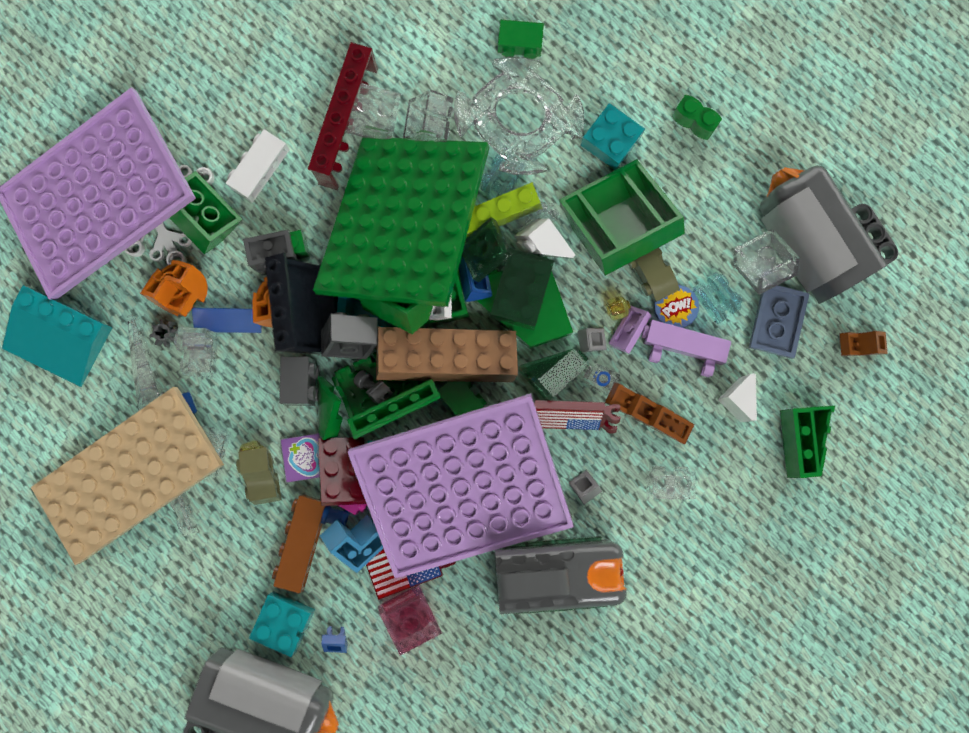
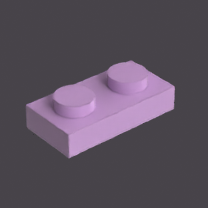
M630 306L608 344L630 354L652 315L648 311Z

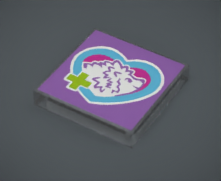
M319 433L280 439L286 484L319 479L318 438H321Z

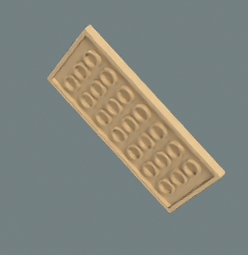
M172 387L37 482L31 489L74 565H78L218 470L224 464L178 387Z

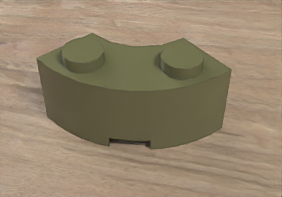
M660 248L628 263L631 269L634 268L643 283L641 287L645 295H650L656 302L680 290L671 266H667L663 261V252Z
M267 447L240 451L239 459L236 460L237 471L241 474L246 484L245 496L254 505L282 500L278 474H274V460Z

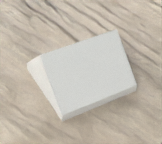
M756 374L739 377L718 399L740 422L757 421Z

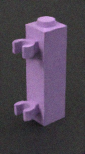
M651 320L641 334V337L645 338L643 344L652 346L648 361L660 362L662 349L704 360L700 375L705 377L713 376L715 364L723 365L726 363L732 342Z

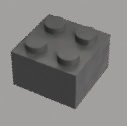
M343 312L331 314L321 330V356L367 359L378 345L377 318L366 314L349 316Z
M281 357L280 404L287 406H315V401H318L316 379L320 377V365H316L315 360L309 357Z

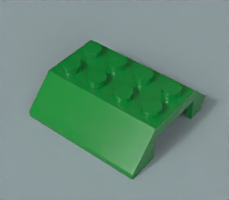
M370 356L367 359H359L353 362L355 372H352L350 366L346 365L334 371L336 376L332 377L334 386L342 397L349 416L347 422L354 439L441 398L432 379L429 381L376 380V362H372ZM366 370L372 375L373 382L383 381L392 391L393 395L385 402L375 405L367 396V389L362 390L354 384V378L358 372Z

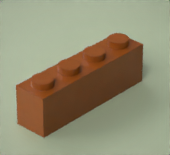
M299 495L298 499H294L291 512H294L292 521H288L285 529L287 539L285 543H282L278 554L281 557L280 564L275 566L272 579L275 580L274 587L296 593L304 591L323 525L321 524V519L326 506H321L320 499L306 495Z

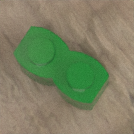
M684 95L672 114V118L677 124L690 128L693 134L704 140L710 138L722 120L715 110L703 107L698 99L690 95Z

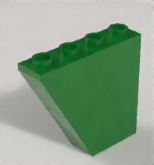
M540 255L533 256L528 259L527 263L520 265L519 262L508 265L506 270L499 272L498 269L488 272L492 296L475 300L474 302L508 331H516V338L525 346L531 349L572 335L573 329L547 256L542 258Z

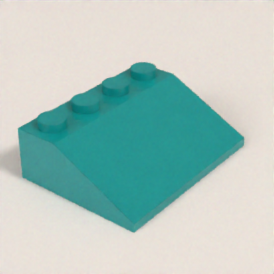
M23 285L11 307L2 349L82 387L113 327L62 302L50 300L47 295Z

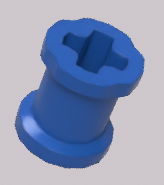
M326 506L321 524H333L338 520L346 526L349 511Z

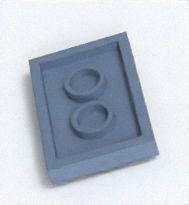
M767 282L764 283L748 348L794 359L810 293Z

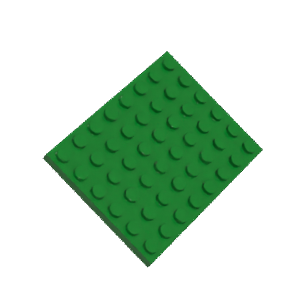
M362 137L314 285V292L317 295L448 307L490 149L488 142Z

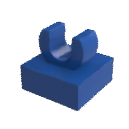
M329 626L327 635H322L321 645L323 651L347 653L348 642L344 627L340 628L338 635H333L332 626Z

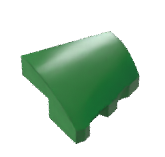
M321 376L317 379L318 433L323 440L338 437L343 418L338 414L341 399L333 393L335 387Z

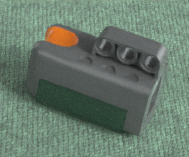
M596 535L529 540L496 549L495 563L500 614L568 611L615 606L623 603L627 596V589L624 587V570L622 565L624 555L622 548L610 539H602L601 536Z

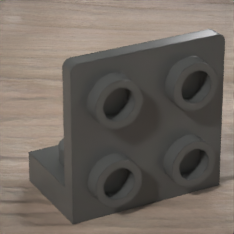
M289 230L243 239L248 266L258 273L261 272V275H267L265 257L284 252L287 259L301 261L294 254Z

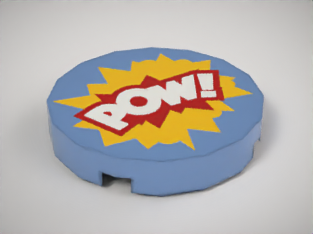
M679 285V291L654 302V314L659 322L684 328L692 324L697 318L699 301L692 290Z

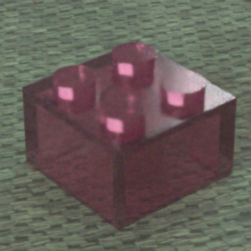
M420 585L378 605L379 615L399 655L442 634Z

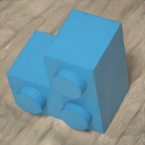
M368 515L351 530L336 520L320 535L329 552L356 573L383 549L374 521Z

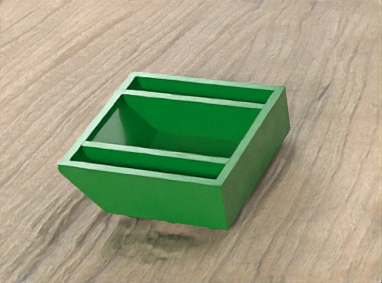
M638 159L559 199L574 233L605 276L685 234L684 216Z

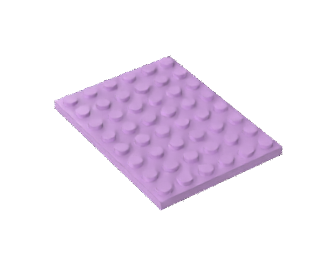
M132 87L0 186V202L50 300H57L196 199L138 92Z
M531 394L348 450V455L395 579L574 527Z

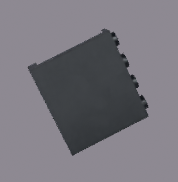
M284 252L265 257L275 351L321 354V330L330 315L337 313L338 296L317 295L313 290L321 264L315 265L287 259Z

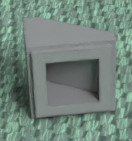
M586 328L578 331L580 353L607 350L604 328Z
M587 470L569 482V485L584 505L602 492L600 486Z

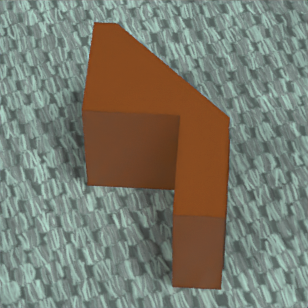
M886 332L839 333L841 356L888 354Z

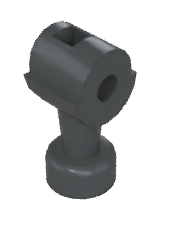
M366 370L356 374L354 384L362 390L367 389L366 394L375 405L385 402L393 395L392 391L383 381L373 382L372 375Z

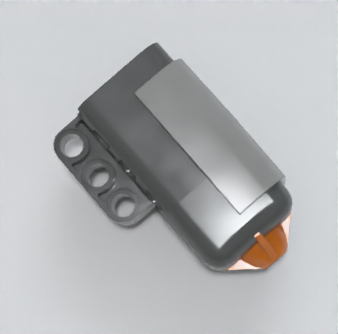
M816 165L806 170L785 167L772 176L768 194L760 204V211L764 216L761 221L807 293L811 291L819 304L848 290L883 269L898 257V249L873 209L869 205L862 203L851 209L824 167ZM856 213L860 216L861 220L857 218ZM868 232L872 234L873 239L869 237ZM881 251L884 253L885 258L882 257Z
M221 647L207 659L203 666L185 715L187 723L183 733H197L194 730V726L200 728L201 733H336L339 722L332 707V691L322 685V680L241 649H237L234 652Z

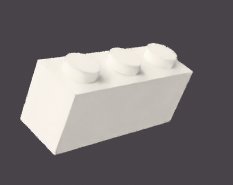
M264 129L261 134L259 133L255 136L249 151L243 153L237 168L229 173L226 184L233 191L253 203L289 152V147L285 142Z

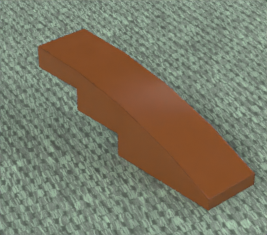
M614 382L605 401L608 405H620V412L684 445L694 427L693 423L673 411L656 404L641 394L631 391L620 383Z

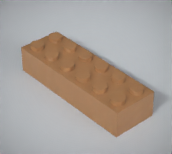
M378 327L376 380L429 381L432 379L433 381L513 382L518 376L516 331L419 328L414 334H410L400 328Z

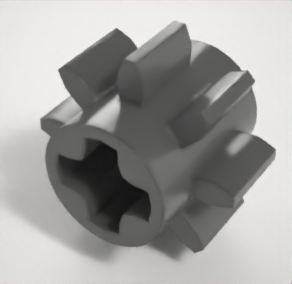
M160 319V324L152 325L153 333L149 337L157 339L155 345L160 346L163 343L165 347L170 348L171 342L178 343L176 334H179L180 331L173 329L175 326L174 322L170 321L166 324L165 320ZM165 330H168V333L164 334V337H161V334L165 333Z

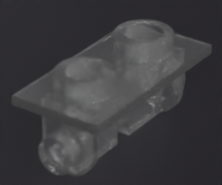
M541 203L543 209L536 211L530 217L525 216L517 222L518 227L514 231L521 232L536 219L549 218L552 223L555 222L560 215L555 208L551 209L555 204Z

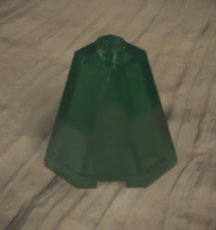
M573 348L522 364L518 367V371L544 400L550 401L589 365L586 362L588 358L585 354Z

